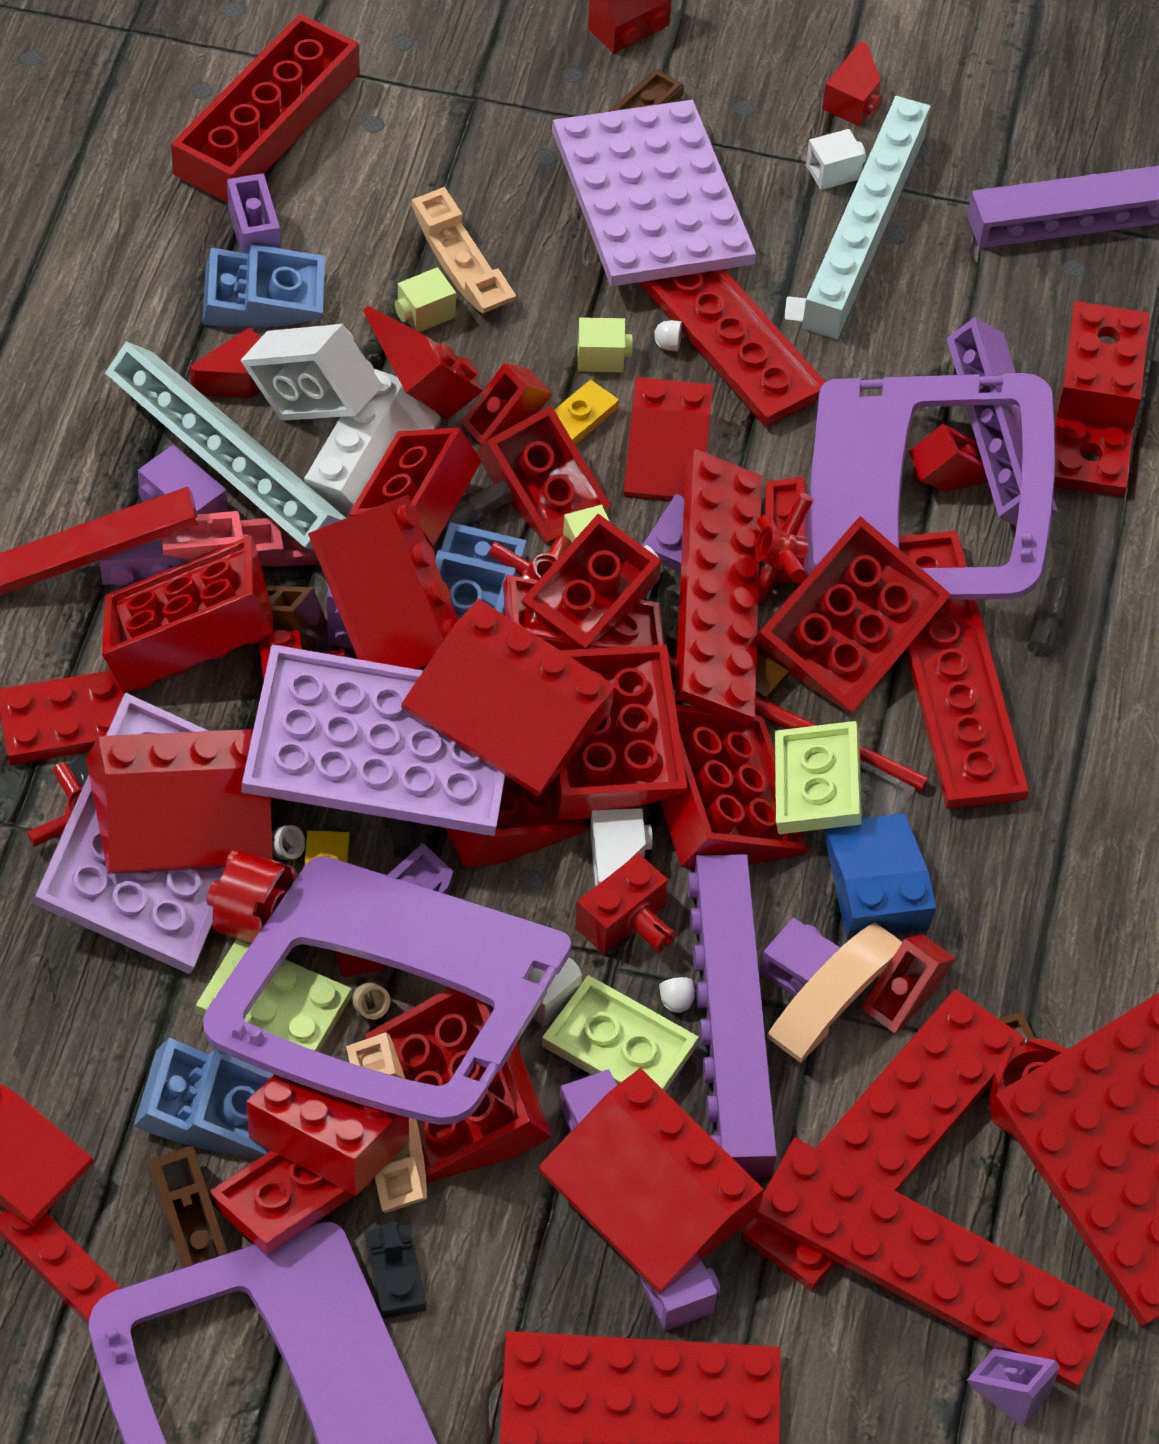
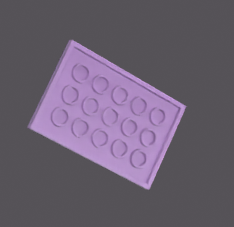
M693 100L553 120V135L610 286L755 264L756 252Z
M272 644L241 792L495 836L505 775L401 708V703L423 672L422 670Z
M125 693L106 736L208 730ZM88 775L32 904L190 974L195 967L213 922V907L208 906L206 902L209 887L214 881H220L226 867L107 874L90 777Z

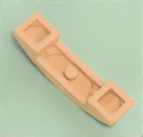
M445 187L412 199L411 205L435 256L454 285L472 306L481 313H485L516 300V294L499 268L491 269L462 225V212Z
M875 922L860 931L844 944L804 985L767 1034V1038L801 1063L828 1035L829 1026L877 976H882L902 941Z
M388 1033L346 1046L350 1063L405 1079L395 1047ZM409 1118V1142L375 1176L380 1204L384 1213L427 1199L422 1144L417 1120Z

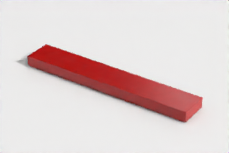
M187 486L0 553V595L199 525L191 490Z

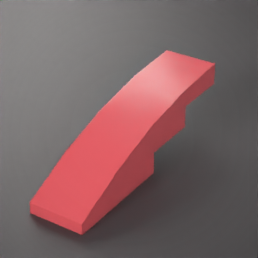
M238 511L197 515L199 525L161 538L164 555L192 560L252 535L261 566L283 567L320 564L314 550L301 545L282 527H279L272 518L240 521Z

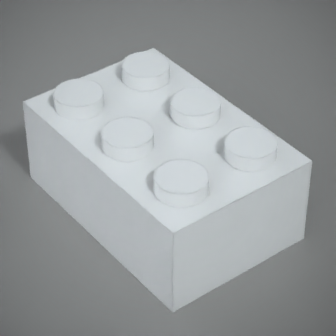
M343 324L267 331L240 360L281 421L356 416L383 386L375 374L372 364L365 359L354 342L353 335Z

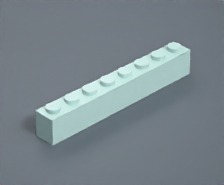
M895 96L806 298L802 330L838 340L925 138L930 105Z
M127 341L125 342L105 374L301 545L314 550L308 536L309 532L346 519L156 354Z

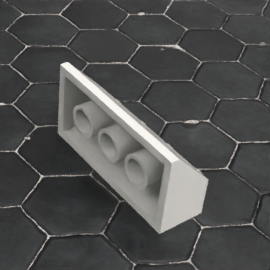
M374 369V372L383 386L356 416L340 417L304 478V482L345 518L349 517L348 514L396 433L406 430L437 429L441 422V417L435 410L405 393L397 376Z

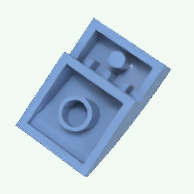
M256 244L250 245L248 253L211 248L205 270L202 324L220 327L267 328L299 324L322 318L325 256Z
M452 522L449 523L442 548L437 552L435 563L442 580L449 588L450 600L458 619L466 613L477 599L505 615L504 580L507 575L520 577V575L516 573L515 568L504 566L486 554L494 541L526 560V540Z
M168 1038L156 1050L134 1127L200 1149L259 1159L271 1150L249 1138L246 1101L274 1074L215 1048L207 1054L172 1038Z

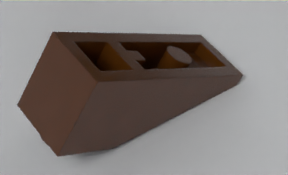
M266 586L273 611V632L277 630H299L302 649L310 651L327 630V620L314 588Z
M188 1146L146 1160L145 1165L182 1269L228 1254L194 1147Z

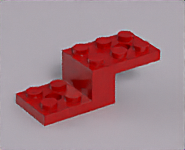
M1074 301L1066 364L1058 395L1055 418V487L1124 498L1127 488L1133 427L1142 393L1150 318L1149 312ZM1100 337H1111L1116 343H1104L1100 340ZM1092 453L1095 454L1099 458V460L1088 461L1084 459L1081 454Z

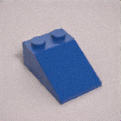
M905 813L862 818L861 825L823 829L847 940L874 922L891 934L928 930L930 928L936 911L935 899L928 869Z

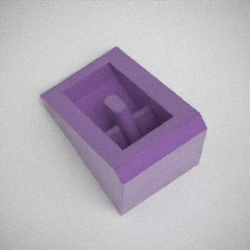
M993 1349L967 1381L973 1389L1020 1425L1024 1426L1050 1395L1060 1367L1055 1360Z

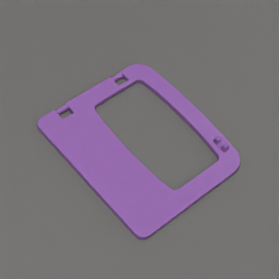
M1007 373L1003 374V376H980V374L884 377V379L878 380L846 378L832 379L825 382L819 393L809 494L814 501L807 514V575L859 516L863 517L899 549V513L904 458L911 422L917 409L933 406L1012 404L1018 406L1021 411L1023 457L1019 513L1010 561L1000 567L921 569L951 594L948 600L1012 599L1022 597L1033 591L1043 576L1051 527L1055 482L1054 406L1052 390L1047 382L1034 374ZM1002 385V392L980 393L981 386ZM864 389H883L882 396L861 397V391Z
M316 857L305 865L207 1008L203 1018L205 1037L211 1046L219 1051L321 1092L433 1124L446 1125L458 1123L470 1117L484 1099L495 1075L502 1069L546 996L547 989L553 979L560 973L569 958L571 941L566 933L331 857ZM301 944L330 949L394 967L463 992L494 1008L452 1079L442 1086L411 1081L358 1066L303 1047L245 1021V1017L291 949ZM533 968L545 971L539 983L527 980ZM475 1064L486 1067L479 1081L468 1078Z
M323 1222L310 1226L268 1255L256 1245L113 1291L101 1298L92 1309L89 1319V1336L109 1405L124 1444H167L148 1397L136 1359L131 1337L132 1328L139 1323L237 1291L245 1292L250 1296L264 1319L298 1391L317 1444H437L346 1234L335 1223Z

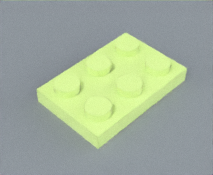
M857 721L775 731L776 825L779 834L861 825L860 750Z
M236 939L198 1000L196 1014L204 1017L207 1008L251 944ZM284 959L245 1017V1021L283 1039L320 1052L350 1001L352 988Z
M588 975L542 1037V1047L591 1075L609 1069L616 1084L625 1080L639 1068H642L666 1091L698 1046L699 1037Z

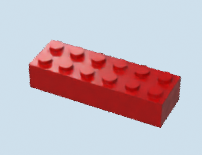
M299 13L171 143L173 175L228 203L227 179L265 173L360 74L359 43Z

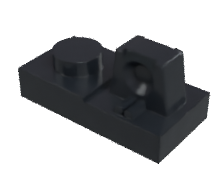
M397 1222L382 1224L379 1229L364 1231L382 1319L426 1311L427 1302L409 1223L398 1225Z

